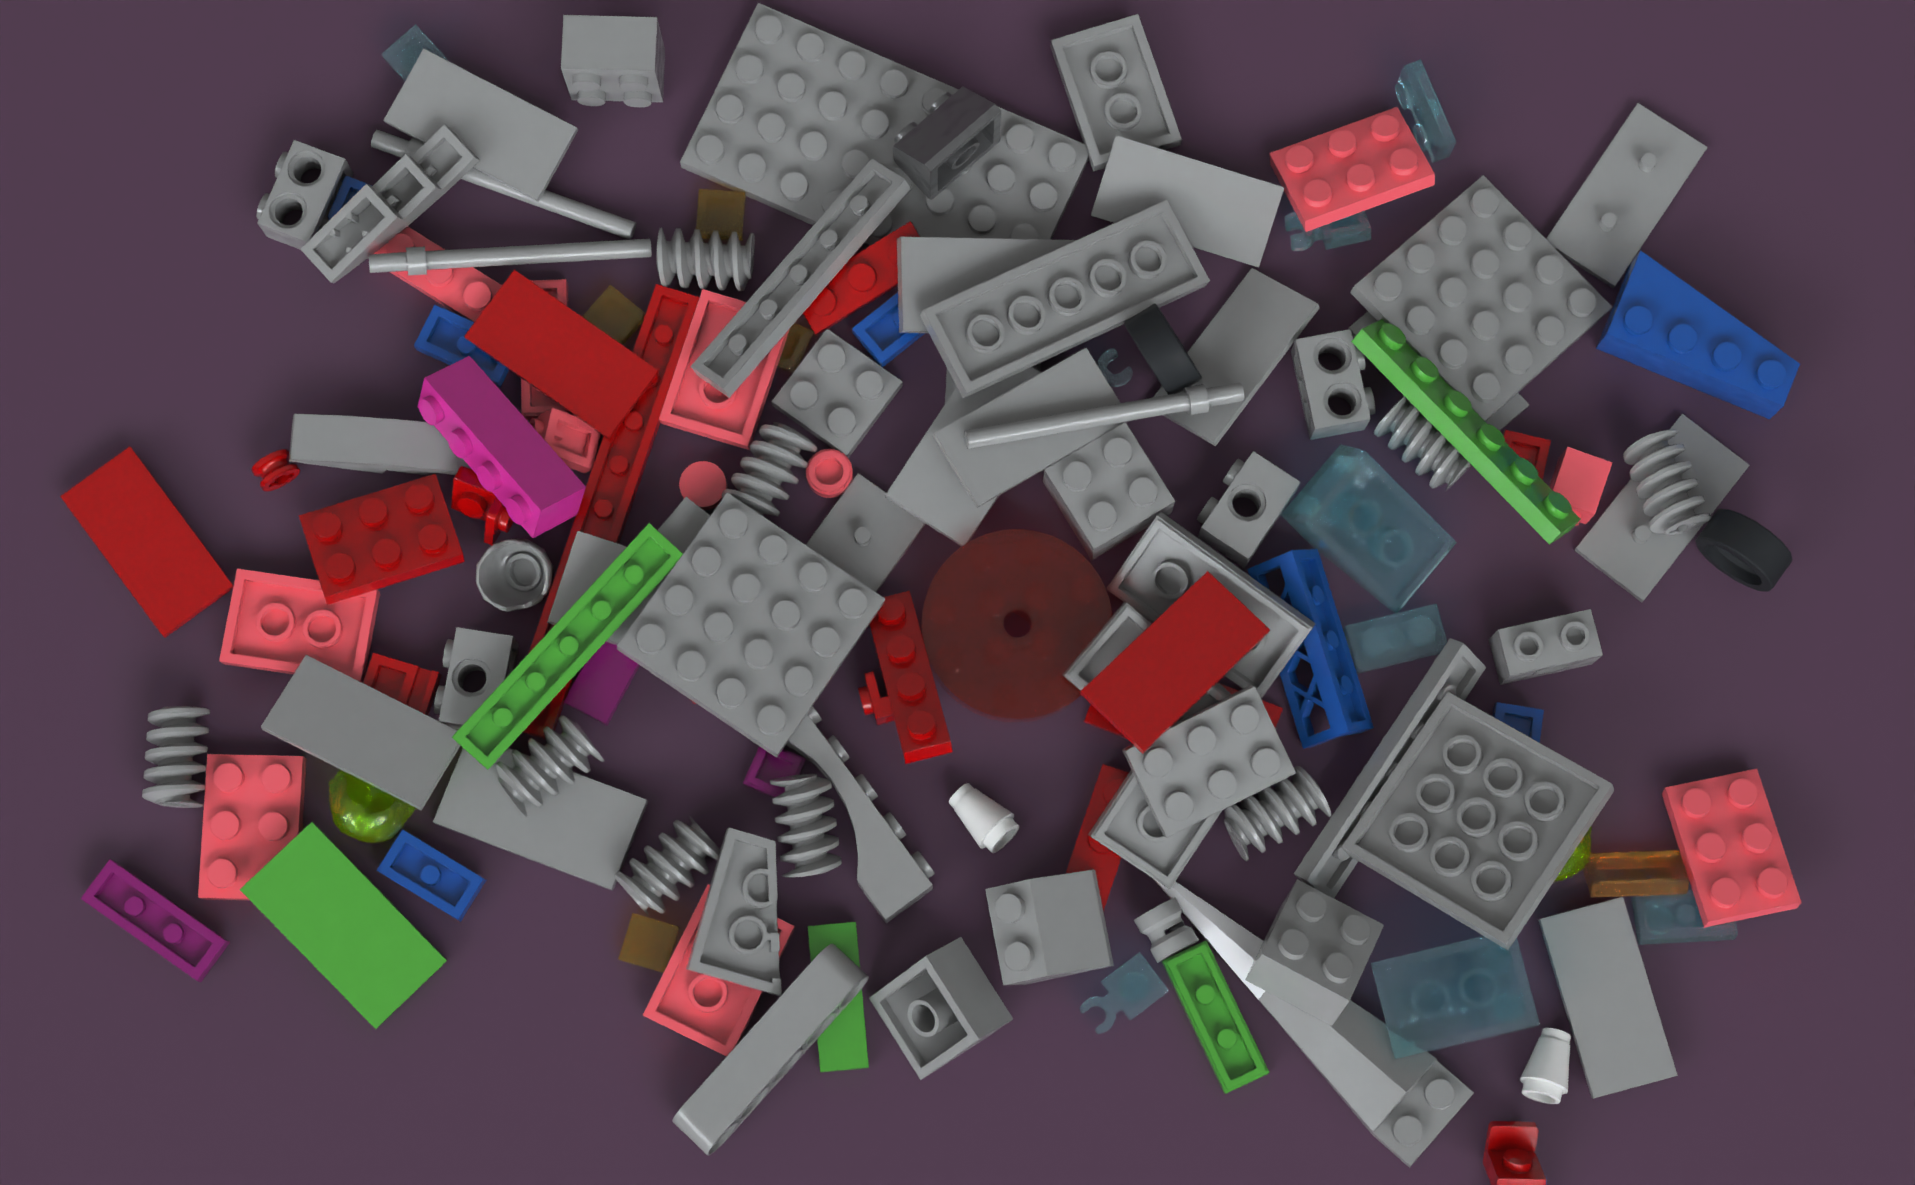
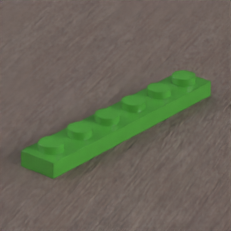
M1381 319L1362 328L1351 341L1549 545L1568 533L1581 520L1572 511L1569 501L1563 495L1554 492L1538 476V471L1534 465L1528 460L1520 458L1505 442L1503 434L1493 425L1487 424L1472 409L1469 399L1461 392L1453 390L1439 376V371L1434 363L1425 357L1419 356L1406 343V337L1398 327Z
M648 523L452 738L488 770L673 569L683 553Z

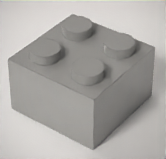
M563 15L561 70L571 100H578V103L585 106H602L605 104V101H624V104L639 108L648 107L651 105V102H663L665 47L657 17Z
M1126 422L1044 469L1043 483L1091 561L1148 528L1160 512L1166 516L1170 515L1175 504L1174 498Z
M1297 879L1280 906L1245 980L1333 1026L1349 1003L1384 925Z

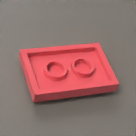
M1398 107L1269 153L1270 165L1281 186L1285 187L1284 192L1305 232L1435 185V173Z
M702 289L659 417L660 423L750 450V444L753 442L789 330L729 398L697 376L690 366L746 302Z
M237 569L219 661L225 665L294 674L305 655H308L363 683L381 592L377 589L327 605L319 580Z
M207 754L198 898L204 900H249L240 889L302 831L307 760L304 756Z
M1757 769L1664 788L1662 797L1704 928L1797 909L1802 902Z
M708 884L643 1016L727 1057L740 1042L764 992L686 969L710 888ZM777 918L780 960L795 930V926Z

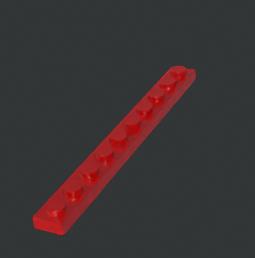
M659 284L655 285L633 353L659 370V373L610 440L603 436L578 514L574 519L529 653L554 627L553 624L547 623L577 531L617 544L620 543L660 426L659 417L700 298L698 296ZM573 678L523 731L524 733L545 739L543 732L545 727L555 731Z

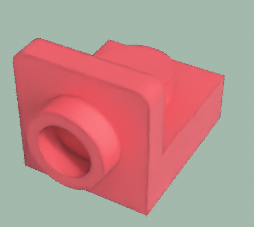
M550 408L529 421L533 428L570 469L584 474L592 470L601 435L599 432L576 416L555 408Z

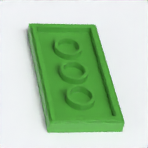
M313 821L240 889L375 1029L447 961L432 943Z

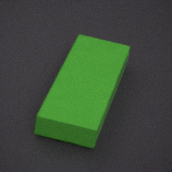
M856 922L808 926L811 962L823 949L830 944H834L860 968ZM862 989L817 1039L821 1073L869 1068Z
M1203 941L1163 960L1162 964L1224 1094L1269 1074L1270 1072L1207 941Z

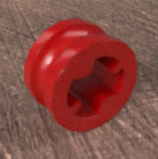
M288 449L272 452L253 465L251 471L254 476L262 478L260 487L263 491H273L283 487L300 474L301 470L298 465L289 462L290 451Z

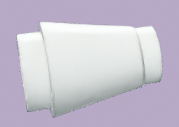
M969 783L961 786L949 800V804L954 808V811L981 849L986 847L991 853L998 852L1015 836L1019 829V825L1013 820L1014 813L979 790L974 789Z
M1554 1028L1542 1029L1541 1037H1539L1520 1077L1521 1083L1524 1084L1522 1089L1524 1096L1546 1104H1559L1562 1095L1568 1093L1570 1034Z

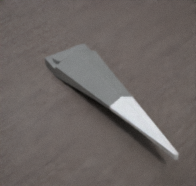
M1156 881L1170 899L1176 898L1184 915L1261 1002L1368 1131L1410 1168L1472 1097L1474 1092L1439 1063L1437 1058L1351 1000L1333 1026H1330L1249 983L1245 979L1264 941L1176 881L1171 889Z

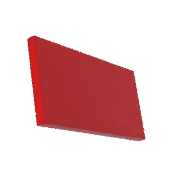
M515 269L464 336L466 340L609 440L659 373V370Z
M131 446L60 496L164 638L168 637L233 589V583Z
M1207 571L1081 690L1080 694L1143 754L1270 632V629Z

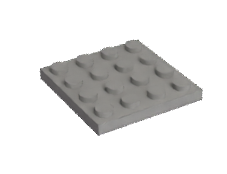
M1484 175L1368 273L1350 292L1377 321L1383 319L1386 323L1398 327L1404 333L1406 343L1419 356L1425 357L1434 363L1439 371V376L1453 390L1464 394L1471 402L1472 409L1485 422L1601 320L1612 308L1595 288Z
M727 492L619 642L617 650L777 758L884 604L885 598Z
M1447 691L1342 845V849L1352 858L1506 950H1509L1613 794L1614 787L1607 780Z

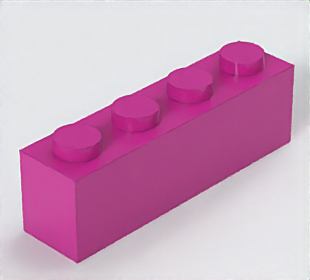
M470 356L424 378L417 406L423 419L429 425L435 426L448 441L452 452L458 458H463L477 474L481 485L487 491H492L506 507L507 513L513 522L521 525L532 538H535L578 514L586 486Z

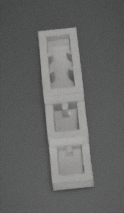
M444 124L412 156L405 154L373 186L368 184L363 186L300 250L331 283H336L368 259V254L377 252L398 233L409 226L454 186L480 159L450 127Z
M293 415L289 462L380 474L388 470L426 476L435 473L456 475L461 466L471 469L463 458H458L452 452L448 441L435 426L429 425L427 422L343 415Z

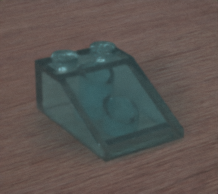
M1342 444L1338 446L1281 514L1315 549H1318L1321 554L1396 614H1398L1457 543L1365 450Z
M1480 936L1371 963L1395 1059L1540 1026L1517 938L1509 950H1506L1485 936Z

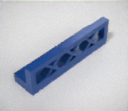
M1318 549L1291 550L1248 568L1249 576L1267 589H1269L1265 574L1280 568L1285 581V587L1280 598L1316 623L1280 673L1303 749L1317 746L1341 736L1360 734L1373 729L1371 716ZM1301 658L1311 664L1314 674L1309 688L1299 683L1295 672ZM1314 704L1325 709L1330 729L1316 734L1310 720Z

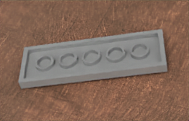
M1165 200L922 310L920 317L962 398H965L1117 328L1153 304L1160 308L1205 287L1210 282V279L1168 200Z

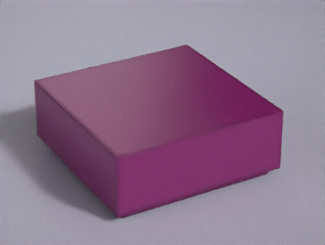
M759 746L743 784L775 798L784 793L785 788L771 785L770 780L801 775L807 760L785 749H782L776 758Z

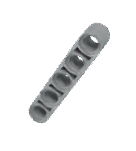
M830 944L813 959L684 1103L674 1116L672 1122L707 1156L714 1153L864 987L869 976L836 945Z

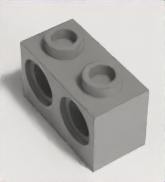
M294 140L289 152H283L278 159L275 168V177L277 179L271 193L263 195L257 208V224L266 237L297 249L303 247L329 221L327 216L345 176L353 177L354 173L346 159ZM314 168L321 170L320 176L314 182H301V177L307 170ZM292 210L303 211L302 217L297 223L293 225L282 224L283 218L288 212Z
M1351 329L1295 339L1291 349L1310 440L1365 430L1371 419L1370 415L1375 414V401L1371 387L1363 386L1360 370H1365V356L1351 342L1353 340ZM1324 353L1334 354L1340 359L1342 367L1338 370H1327L1319 363L1318 356ZM1335 397L1345 399L1351 406V413L1347 415L1335 414L1329 408L1328 400Z

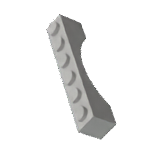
M812 706L785 746L798 752L814 764L827 779L831 780L832 785L848 811L855 831L858 852V886L887 924L933 890V885L929 878L935 873L919 851L910 855L900 840L906 836V833L890 812L882 817L872 803L878 797L875 790L862 773L855 778L844 765V762L850 759L849 755L834 735L827 740L816 726L822 719Z

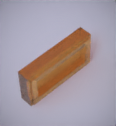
M1679 850L1583 853L1582 869L1591 897L1683 895L1688 892L1689 879Z

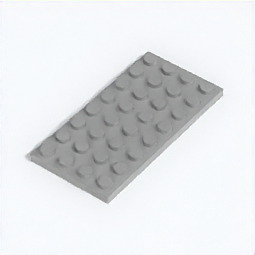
M758 3L687 146L680 164L681 168L814 225L867 163L874 159L906 179L910 190L863 243L861 247L866 249L909 221L913 222L921 237L1052 240L1087 165L1089 154L1085 144L1000 108V142L936 197L930 200L894 162L893 145L896 144L894 139L908 124L915 122L918 125L931 114L929 112L930 107L939 97L947 92L953 95L959 89Z

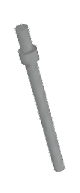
M380 130L374 132L371 140V147L401 158L405 154L412 156L424 144L416 138H411L408 141ZM473 168L461 178L470 183L629 240L632 239L637 223L547 190L543 193L540 201L537 202Z
M650 239L436 251H425V246L406 247V252L368 254L370 273L408 271V276L427 275V270L645 258L651 257L652 252Z
M1241 383L1206 388L1204 384L1184 387L1183 393L964 430V438L967 449L1184 411L1188 415L1209 412V407L1244 401V389Z

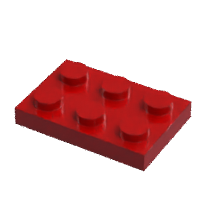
M436 473L298 515L327 605L465 562Z

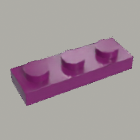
M111 859L108 860L80 898L198 982L203 981L230 943Z

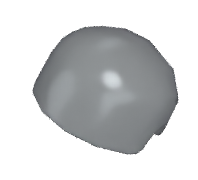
M507 539L493 544L485 551L476 565V585L483 599L502 611L509 612L535 606L548 594L553 583V565L546 551L528 539Z

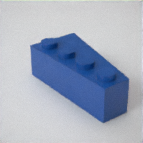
M1641 250L1628 267L1596 346V349L1769 420L1784 406L1800 366L1799 362Z

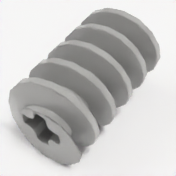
M660 227L657 239L656 264L661 284L665 287L670 286L675 274H677L680 286L687 288L695 275L700 289H706L712 276H714L718 289L725 290L730 278L733 277L737 291H744L753 273L755 235L750 233L746 244L741 245L737 232L732 231L727 244H722L718 230H713L709 242L703 243L700 230L695 229L690 241L685 242L681 228H676L671 241H666L663 228Z
M1404 396L1378 423L1374 430V435L1381 437L1392 432L1388 448L1395 450L1406 445L1401 460L1404 463H1408L1419 457L1420 461L1415 473L1421 476L1433 470L1434 473L1429 486L1435 489L1447 483V491L1471 467V464L1420 414L1412 403L1406 401L1407 398Z
M773 422L774 425L765 424L760 427L759 434L764 441L756 440L750 444V451L756 458H742L740 466L747 474H733L731 482L737 490H724L722 492V499L728 492L760 515L767 514L778 517L780 511L771 502L772 499H789L790 496L781 487L782 482L797 484L799 480L790 468L792 466L807 468L808 463L799 454L801 449L816 452L818 448L812 441L796 430L784 424Z
M1664 430L1649 434L1630 445L1623 453L1624 462L1628 465H1634L1630 469L1629 475L1633 481L1640 482L1636 487V493L1641 499H1647L1642 509L1647 516H1653L1649 522L1650 531L1657 534L1675 535L1705 524L1712 518L1710 513L1695 514L1694 509L1704 503L1705 499L1701 495L1688 496L1687 492L1697 486L1698 481L1695 478H1681V474L1689 470L1692 465L1690 461L1675 462L1674 458L1685 450L1684 444L1669 445L1668 440L1679 432L1677 430Z
M169 706L148 713V722L161 728L147 732L146 740L159 747L146 751L145 759L158 766L144 770L143 778L157 785L143 789L142 798L166 807H203L204 804L190 799V794L205 790L204 784L191 780L193 774L206 771V766L193 761V756L207 752L208 747L194 742V737L209 733L208 727L196 723L197 717L210 714L209 709L191 706Z
M564 715L559 717L562 729L561 734H558L549 727L543 729L547 744L543 746L532 738L527 740L531 754L529 757L516 749L511 752L515 767L510 768L501 761L495 763L499 776L498 781L525 817L528 815L524 801L528 800L537 807L543 805L540 792L542 788L554 796L559 794L557 777L568 784H573L575 782L572 771L573 766H576L585 773L591 771L587 757L589 754L602 762L605 761L579 724Z
M1294 767L1296 774L1291 776L1292 782L1286 778L1274 784L1275 791L1268 787L1258 792V800L1254 796L1242 800V810L1236 804L1224 809L1225 826L1243 860H1249L1247 845L1251 843L1261 853L1266 851L1264 840L1266 835L1272 837L1278 844L1282 843L1281 827L1286 826L1291 832L1298 835L1300 833L1298 818L1303 817L1312 827L1317 825L1315 815L1317 808H1320L1329 818L1331 817V810L1322 790L1313 777L1302 767Z
M817 774L793 775L771 779V785L785 788L784 793L772 799L773 804L786 806L788 809L787 812L775 818V823L790 826V831L778 836L777 839L778 842L790 844L793 848L781 855L780 861L795 864V869L782 875V877L818 875L841 865V856L827 853L839 845V838L824 834L837 826L836 818L822 815V813L834 807V799L819 795L832 788L831 780L817 777Z
M691 817L692 825L690 826L679 820L673 822L678 836L676 839L663 832L658 836L663 848L661 852L648 845L644 848L648 864H644L634 858L629 861L634 874L632 878L619 871L615 873L616 880L647 915L648 908L661 914L666 911L661 898L663 894L675 901L681 898L676 886L678 881L690 888L695 885L690 870L695 869L707 875L710 872L705 860L707 855L718 860L720 849Z

